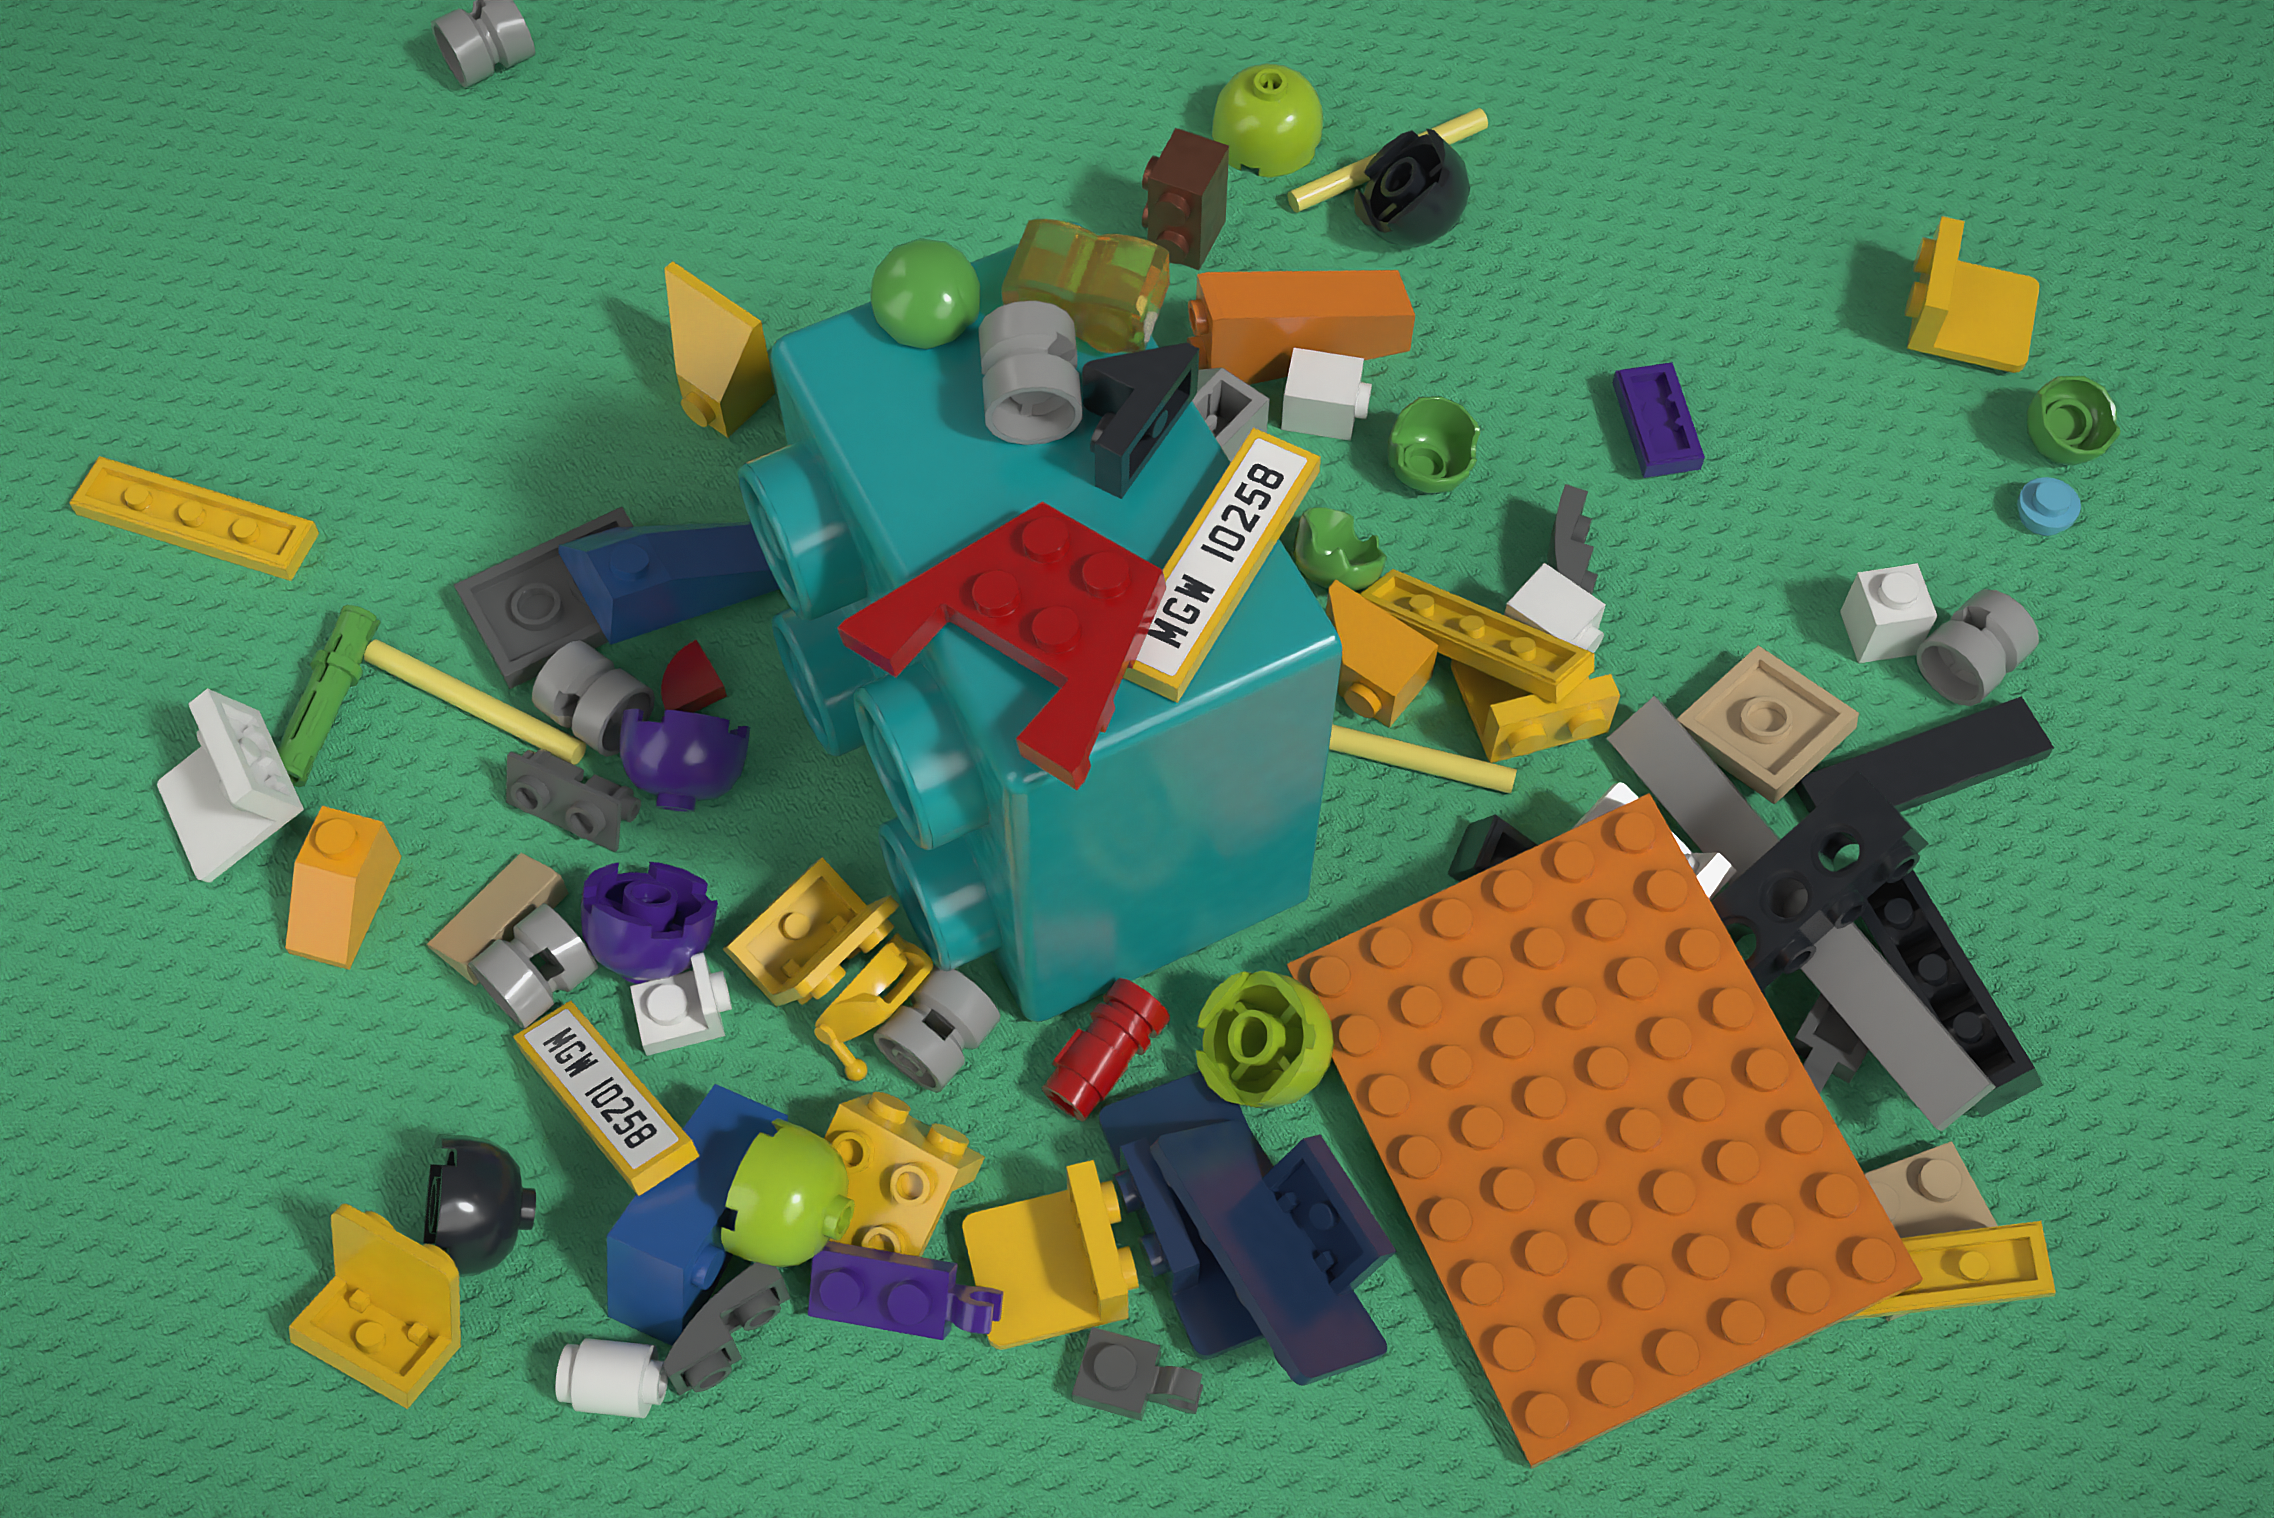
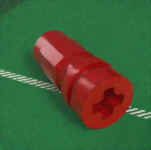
M1118 978L1103 996L1106 1004H1097L1090 1013L1093 1022L1086 1031H1082L1080 1028L1076 1030L1053 1060L1052 1065L1056 1069L1042 1086L1044 1094L1057 1107L1077 1120H1086L1099 1101L1101 1102L1106 1098L1128 1069V1063L1134 1055H1143L1151 1046L1149 1037L1156 1038L1170 1021L1168 1011L1154 996L1127 979Z

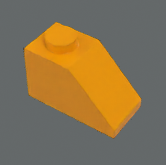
M1335 580L1328 589L1326 615L1335 627L1342 644L1338 694L1360 716L1375 718L1390 728L1432 678L1438 644L1338 580Z
M326 806L321 807L294 863L285 946L289 954L350 970L402 857L382 821Z

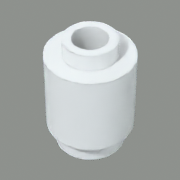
M586 1338L581 1345H565L557 1367L556 1397L559 1402L572 1403L573 1409L579 1412L645 1418L652 1404H662L666 1394L668 1375L662 1366L664 1361L658 1360V1352L655 1345Z

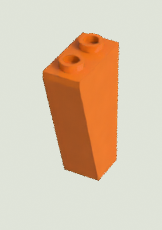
M1398 270L1206 272L1197 274L1196 299L1188 301L1189 319L1195 336L1188 337L1187 343L1199 348L1198 370L1224 368L1246 384L1251 385L1288 377L1293 348L1364 358V361L1408 352L1411 348L1415 313Z

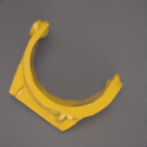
M898 932L830 1004L815 1023L814 1033L822 1043L829 1045L845 1066V1074L851 1081L857 1082L864 1079L867 1075V1065L862 1059L855 1058L844 1042L858 1037L887 1020L915 991L933 968V961L930 956L916 945L905 941ZM900 974H904L898 984L884 998L877 996Z

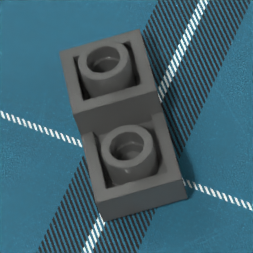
M1565 484L1551 533L1547 565L1592 595L1598 574L1588 571L1594 547L1585 544L1593 518L1582 515L1588 491Z
M754 1263L727 1283L688 1323L662 1364L679 1396L691 1389L694 1392L706 1391L727 1378L732 1371L731 1365L742 1359L731 1334L740 1328L750 1331L763 1326L780 1312V1304L790 1299L783 1277L777 1267Z

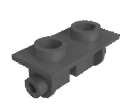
M540 749L537 752L527 750L522 756L512 751L507 755L506 803L611 851L616 852L619 849L621 821L632 822L638 815L641 807V800L634 797L632 788L620 786L595 774L585 784L580 783L583 780L584 769L551 755L545 749Z

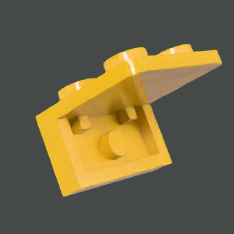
M1941 216L1933 238L1922 237L1915 257L1913 271L1921 273L1920 281H1914L1905 309V316L1912 317L1907 349L2012 373L2022 371L2029 356L2040 287L2038 281L2031 276L1959 261L1958 256L1965 221Z
M1455 659L1451 661L1452 672L1489 763L1527 755L1547 748L1608 733L1620 698V693L1611 674L1589 679L1588 676L1555 704Z
M822 857L815 861L731 940L723 950L776 1007L795 1000L803 1005L812 997L816 1000L820 999L845 976L847 972L840 965L845 958L850 960L860 951L864 954L867 953L890 933L894 925L887 918L899 907V904L889 895L866 905Z
M873 1092L872 1095L866 1094L839 1104L824 1139L828 1140L842 1156L849 1179L847 1198L854 1200L855 1207L850 1225L840 1240L830 1238L829 1241L922 1257L952 1191L975 1180L985 1156L967 1147L969 1139L961 1132L937 1123L932 1124L930 1127L908 1115L911 1110L910 1107L892 1095L883 1092Z
M1094 1160L1066 1166L1068 1190L974 1212L967 1215L963 1220V1234L975 1286L994 1288L1004 1292L1000 1321H992L991 1332L987 1334L988 1341L992 1347L1004 1350L1128 1319V1290L1139 1288L1136 1268L1130 1247L1126 1246L1118 1249L1116 1247L1111 1224L1121 1222L1117 1195L1112 1180L1099 1182Z
M341 1204L331 1215L335 1276L289 1325L290 1342L408 1409L461 1347L459 1271L451 1257L439 1247L432 1244L421 1245L397 1232L384 1217L375 1212H361L351 1205Z

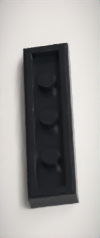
M2021 696L1807 774L1794 788L1810 814L1856 771H1859L1899 812H1903L2046 759L2054 749V746Z

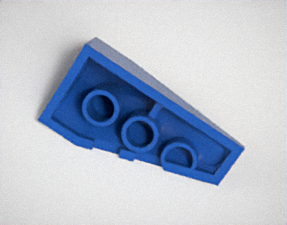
M751 522L615 527L561 544L558 550L560 557L610 645L780 589L765 559Z

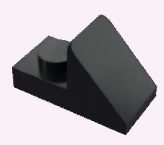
M1185 342L1096 359L1087 362L1083 366V405L1090 412L1102 417L1090 443V451L1095 453V487L1120 499L1126 494L1197 395L1199 348Z

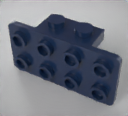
M1201 1071L1105 1106L1099 1114V1125L1119 1171L1112 1174V1178L1121 1205L1126 1214L1136 1212L1145 1235L1138 1237V1241L1146 1266L1153 1278L1162 1275L1194 1354L1201 1359L1207 1360L1265 1337L1248 1309L1239 1301L1235 1288L1210 1248L1202 1241L1196 1225L1175 1191L1165 1181L1160 1167L1151 1154V1145L1164 1134L1235 1119L1244 1122L1248 1126L1240 1105L1225 1101L1208 1087Z
M1236 1119L1164 1134L1151 1145V1154L1160 1167L1165 1181L1175 1191L1196 1225L1202 1241L1214 1254L1235 1288L1239 1301L1248 1309L1272 1348L1278 1364L1287 1372L1292 1381L1298 1385L1305 1386L1375 1362L1387 1352V1343L1354 1290L1397 1251L1320 1134L1303 1138L1275 1166L1271 1163L1250 1128L1244 1122Z

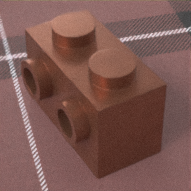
M1175 128L1160 157L1153 155L1150 158L1142 179V188L1148 191V201L1142 216V226L1148 228L1147 253L1159 256L1169 263L1182 264L1200 270L1226 222L1229 145Z

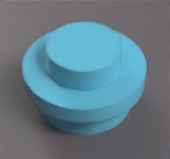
M2042 477L2031 480L2023 487L2018 496L2017 507L2020 520L2028 530L2038 535L2050 536L2064 531L2074 524L2079 516L2081 503L2077 493L2068 484L2055 478Z

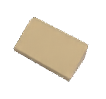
M520 853L427 945L433 952L476 986L479 981L471 971L468 963L498 939L508 942L514 940L513 927L543 903L554 909L569 893L560 874L533 858Z

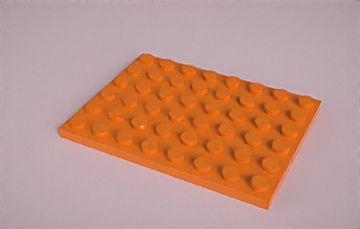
M1650 793L1287 964L1291 977L1301 982L1319 997L1331 1020L1334 1039L1331 1059L1531 1469L1919 1285L1923 1280Z

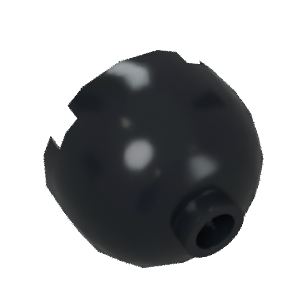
M1426 129L1428 134L1418 136L1413 130L1404 132L1384 145L1363 172L1370 178L1365 187L1364 194L1356 189L1354 196L1356 215L1377 236L1391 244L1415 248L1430 244L1450 232L1457 225L1465 210L1470 192L1466 165L1459 154L1435 130Z
M439 1134L435 1140L434 1148L448 1150L445 1165L430 1164L423 1244H435V1246L445 1251L454 1261L459 1271V1277L479 1275L497 1267L513 1251L519 1230H532L536 1209L535 1188L522 1187L520 1167L503 1147L488 1139L468 1135Z

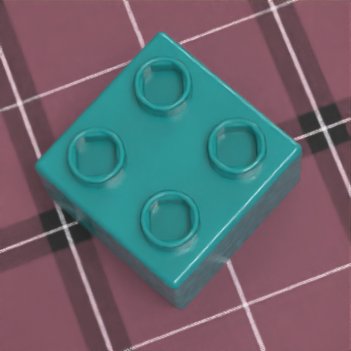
M1077 222L1067 224L970 262L976 271L980 283L979 315L977 320L972 325L966 327L965 331L952 342L928 350L899 344L876 322L871 301L786 334L776 340L771 351V362L788 446L745 462L738 470L740 490L755 535L773 576L791 607L777 613L772 618L773 635L785 671L808 723L818 741L829 755L841 756L864 745L867 747L880 782L898 816L880 825L878 831L879 843L893 885L917 937L935 966L946 972L991 953L1020 1011L1027 1019L1035 1022L1049 1020L1107 993L1118 978L1133 981L1307 900L1310 890L1342 659V644L1335 627L1278 539L1178 703L1122 678L1113 699L1115 705L1113 716L1106 732H1099L1090 753L1091 767L1085 782L1078 790H1075L1022 757L1016 741L1017 736L1061 689L952 622L946 623L897 677L892 676L844 646L837 627L845 619L1042 501L1163 570L1230 465L1231 461L1192 401L1122 499L1095 487V453L1090 451V443L1102 417L1090 412L1083 405L1082 368L1087 362L1159 347L1086 230ZM1040 301L1054 304L1065 310L1074 321L1077 349L1076 370L1079 373L1082 420L1074 431L1061 439L1045 444L1023 445L1007 442L993 435L985 422L982 381L985 374H982L979 327L988 314L998 307L1013 302Z

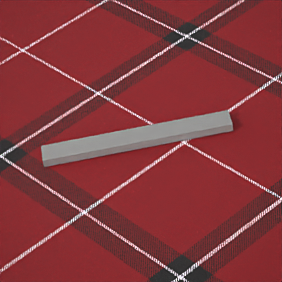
M1655 696L1607 737L1608 741L1703 853L1719 852L1737 870L1728 881L1730 885L1781 840L1674 715ZM1806 889L1796 890L1787 897L1783 906L1785 918L1796 916L1804 909L1808 897ZM1853 922L1841 929L1832 928L1814 944L1816 946L1814 956L1801 969L1936 1129L1943 1131L1996 1088Z

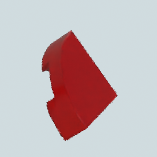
M697 639L684 646L672 658L664 672L661 695L665 710L694 713L727 697L722 681Z

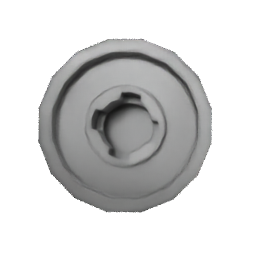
M513 0L473 1L471 13L458 8L431 21L434 37L446 63L459 83L465 88L493 76L494 66L497 63L510 68L535 56V47L530 31Z
M1040 301L1013 302L998 307L988 314L979 327L982 374H985L982 380L985 422L988 429L993 435L1007 442L1023 445L1045 444L1061 439L1074 431L1082 420V403L1079 373L1076 370L1077 349L1074 321L1069 314L1054 304Z
M1983 589L1970 597L1953 614L1950 621L1942 624L1920 644L1916 652L1917 664L1923 677L1944 698L1958 705L1973 706L1980 703L2002 682L2006 673L2012 672L2035 650L2039 643L2038 629L2030 614L2012 597L1997 590Z
M578 640L560 648L546 662L533 686L532 701L534 706L563 727H572L573 733L577 738L598 753L608 757L620 752L623 711L641 709L644 711L642 721H648L654 708L655 696L653 690L627 671L621 668L615 669L613 661L587 643Z
M545 903L541 904L513 927L514 940L508 942L498 939L468 963L471 971L488 994L522 1029H525L554 1005L553 992L555 990L570 992L598 969L597 962L578 935L557 912ZM537 953L546 962L539 971L529 960Z
M934 964L930 973L910 995L912 1006L901 1005L885 1020L873 1034L879 1050L899 1071L925 1089L941 1092L964 1065L965 1057L962 1050L964 1048L971 1050L978 1048L1000 1022V1013L991 999L962 973L955 969L946 972Z

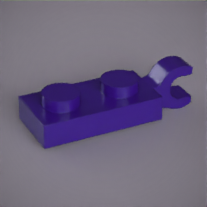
M828 1241L822 1251L815 1255L812 1260L808 1316L944 1340L951 1331L952 1323L959 1329L967 1332L989 1334L992 1328V1321H1000L1004 1292L989 1287L956 1284L957 1263Z

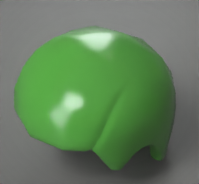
M918 238L895 246L876 267L871 281V306L876 322L899 344L928 350L954 341L965 331L966 327L972 325L977 320L980 310V283L975 269L963 252L946 241Z
M2058 376L2036 393L2027 409V434L2039 453L2058 464L2077 465L2098 458L2105 454L2106 450L2117 439L2121 430L2116 422V405L2104 386L2085 376Z
M1442 396L1419 397L1403 408L1392 427L1388 438L1390 468L1394 470L1395 476L1403 484L1426 494L1451 492L1469 477V472L1477 462L1476 445L1480 435L1479 426L1461 404Z
M1326 507L1307 508L1301 515L1295 534L1293 555L1297 567L1308 579L1325 589H1329L1331 584L1338 580L1353 591H1359L1368 588L1379 578L1384 570L1387 556L1379 548V538L1377 535H1372L1367 541L1358 539L1354 531L1353 516L1343 511Z

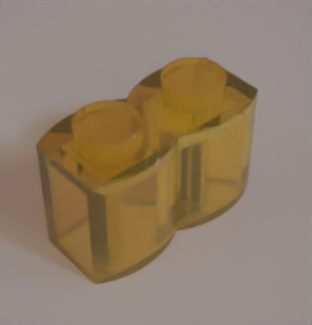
M1053 219L1028 220L1001 287L1003 306L1020 301H1040L1054 304L1065 310L1074 321L1075 336L1087 342L1093 348L1105 353L1146 350L1170 285L1169 251L1153 242L1134 236L1121 234L1098 236L1088 229L1065 221Z

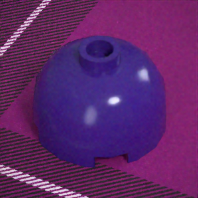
M641 709L623 711L620 733V757L626 775L638 789L657 795V808L678 812H695L696 801L718 799L730 791L741 776L747 757L751 727L738 726V729L730 730V733H728L730 720L724 718L665 710L661 722L642 721L644 711Z
M649 862L648 873L628 872L618 874L619 863H611L594 870L584 882L581 900L582 936L591 954L607 969L620 975L626 981L636 984L666 979L691 968V957L695 954L703 953L714 929L718 902L717 900L711 901L706 896L708 883L704 879L685 869L659 862Z

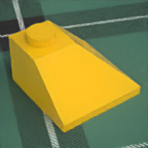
M672 261L664 270L676 375L682 395L681 406L689 418L702 427L710 425L729 438L775 394L762 322Z

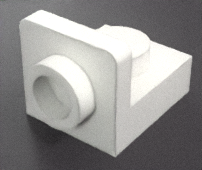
M704 952L691 957L693 971L677 974L666 979L630 986L642 1046L647 1056L725 1036L720 1012L732 1010L730 995L724 972L711 973Z

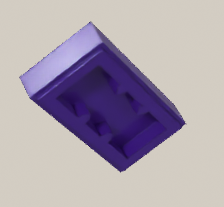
M1673 362L1616 370L1612 383L1643 478L1701 470L1705 456Z

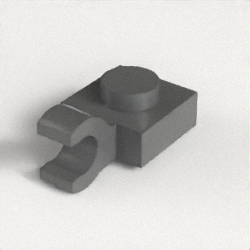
M1820 993L1791 1043L1796 1054L1806 1059L1803 1066L1819 1094L1831 1074L1850 1083L1869 1050L1822 993Z
M1092 1327L1072 1392V1398L1074 1403L1139 1421L1143 1419L1148 1401L1182 1412L1196 1414L1203 1391V1384H1201L1202 1374L1176 1366L1159 1367L1158 1363L1161 1357L1160 1345Z

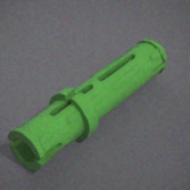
M354 605L342 607L335 628L324 649L316 651L310 666L313 672L309 683L293 712L278 748H276L293 786H305L313 763L325 742L344 697L350 687L358 684L363 673L360 664L365 650L381 622L376 620L377 617L373 613Z

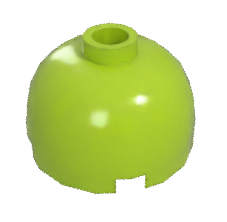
M1265 63L1249 66L1235 74L1218 95L1212 129L1214 141L1229 145L1228 164L1240 171L1241 164L1250 168H1258V176L1270 178L1292 174L1308 165L1315 156V148L1321 142L1323 128V111L1317 91L1300 72L1285 65Z
M1244 971L1233 974L1212 991L1200 1012L1197 1028L1205 1029L1202 1040L1204 1051L1196 1050L1197 1065L1208 1087L1225 1101L1261 1109L1276 1108L1296 1103L1320 1083L1330 1066L1334 1047L1331 1020L1319 997L1292 977L1268 971H1258L1255 973Z
M777 1118L772 1121V1124L778 1132L774 1137L760 1132L753 1140L738 1167L725 1205L727 1208L738 1211L735 1231L722 1227L721 1240L725 1251L757 1263L775 1267L800 1265L822 1251L830 1238L840 1240L850 1225L855 1203L854 1200L847 1198L849 1179L842 1156L828 1140L810 1130Z

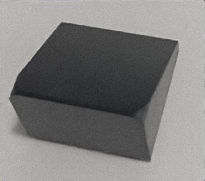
M1495 814L1468 825L1451 863L1448 875L1461 882L1538 845Z

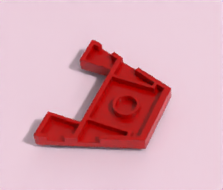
M1042 501L848 617L837 629L844 646L892 676L897 677L944 625L952 622L1061 688L1017 736L1016 741L1022 757L1073 789L1078 790L1085 782L1090 770L1089 756L1099 732H1106L1115 711L1113 699L1126 669H1132L1166 591V583L1163 570Z

